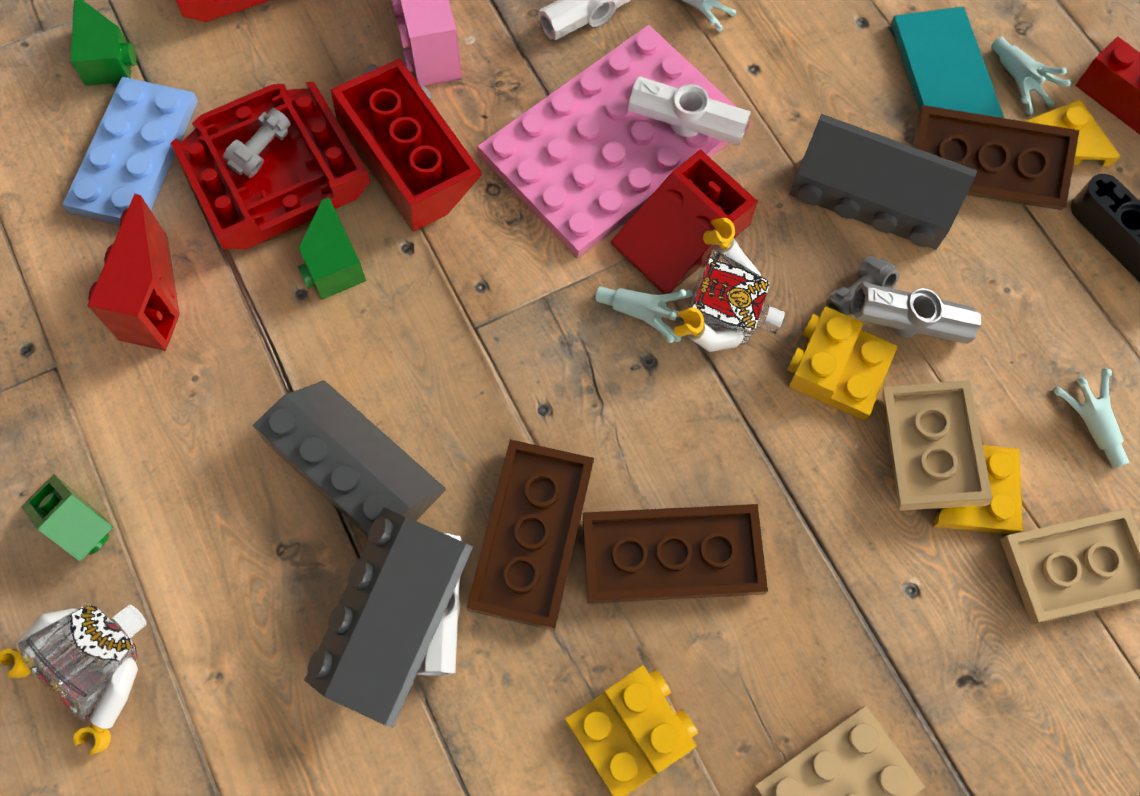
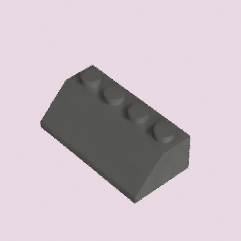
M821 114L789 195L799 198L806 204L818 205L834 211L843 218L855 219L871 225L880 232L892 233L903 237L917 246L937 250L950 231L974 181L977 170Z
M325 380L285 394L252 425L262 439L367 537L371 525L379 518L383 507L417 521L446 491V488Z
M383 507L379 518L370 527L369 540L359 561L354 564L350 571L348 586L342 599L330 614L328 629L320 647L309 660L308 673L304 681L322 696L393 728L473 546Z

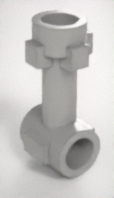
M272 108L268 114L262 113L258 118V122L262 125L261 128L245 145L236 139L226 149L223 158L228 161V167L240 176L244 174L248 178H252L264 163V159L259 156L261 151L274 137L283 140L288 134L287 128L291 125L290 121L279 110Z
M868 256L858 268V276L861 278L848 289L842 287L840 290H834L829 295L830 298L826 301V305L831 309L849 315L851 300L859 284L865 282L893 288L898 281L899 272L895 269V265L885 259L879 260L873 256Z

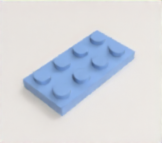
M121 77L62 204L67 212L120 225L121 215L126 208H129L134 194L141 195L149 209L152 210L176 154L171 142L177 137L179 143H181L197 106L198 100L194 92Z

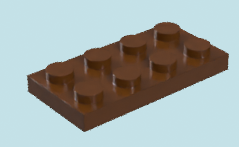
M923 105L918 112L912 147L977 170L967 195L1062 210L1067 206L1080 130Z
M510 439L466 607L468 611L555 631L593 468V457Z
M758 504L583 512L587 604L765 595L768 592Z

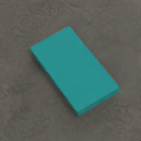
M964 6L894 15L891 27L918 109L926 105L1004 118Z

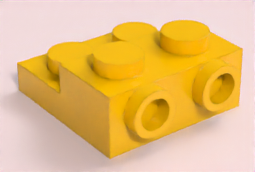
M825 306L820 316L812 313L802 336L808 338L809 341L805 350L797 347L787 370L793 372L794 375L788 387L866 421L871 414L898 346L862 331L861 328L864 322L855 320V318Z
M644 665L605 690L603 694L565 719L568 727L612 796H627L697 747L692 737L698 734L695 725L683 709L677 713L674 712L665 698L671 693L666 681L656 669L649 673Z

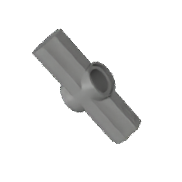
M862 282L856 287L855 294L851 300L850 314L855 316V320L891 327L897 335L904 338H912L918 334L968 344L975 339L977 330L981 326V313L976 312L974 307L941 300L935 292L927 288H919L909 293Z

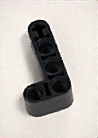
M1108 174L1095 175L1072 200V214L1140 282V201L1115 177Z

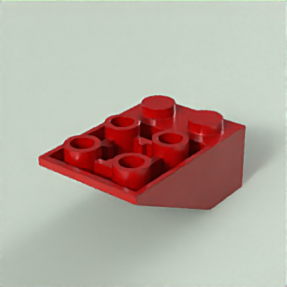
M700 149L664 180L611 240V245L662 294H670L703 266L710 257L718 253L716 250L717 245H708L703 240V235L706 231L716 230L711 221L720 218L731 220L735 228L733 238H736L750 226L758 200Z
M134 194L129 208H126L121 215L120 229L115 241L106 250L105 264L99 279L90 288L87 306L119 341L166 351L180 316L168 236L142 196Z

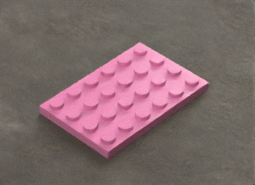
M650 25L644 27L477 146L478 155L577 258L581 257L632 218L664 180L701 149L709 157H712L729 144L728 142L700 133L692 137H683L676 134L671 129L669 123L628 111L632 90L639 77L678 89L684 85H697L707 92L709 99L735 106ZM750 119L748 120L745 131L749 128V124L751 121Z

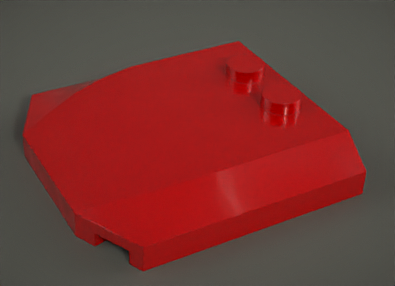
M306 82L308 88L287 90L285 83L269 85L201 114L192 122L194 130L181 143H179L177 137L171 142L179 162L223 249H249L311 221L321 201L326 198H330L334 209L357 200L371 182L367 169L315 82ZM272 108L279 110L290 121L291 125L287 128L288 134L283 140L274 137L261 151L259 156L264 159V163L252 178H248L244 174L240 176L228 167V161L223 158L226 149L236 139L245 145L261 128L262 125L258 122V118L262 113L268 114Z

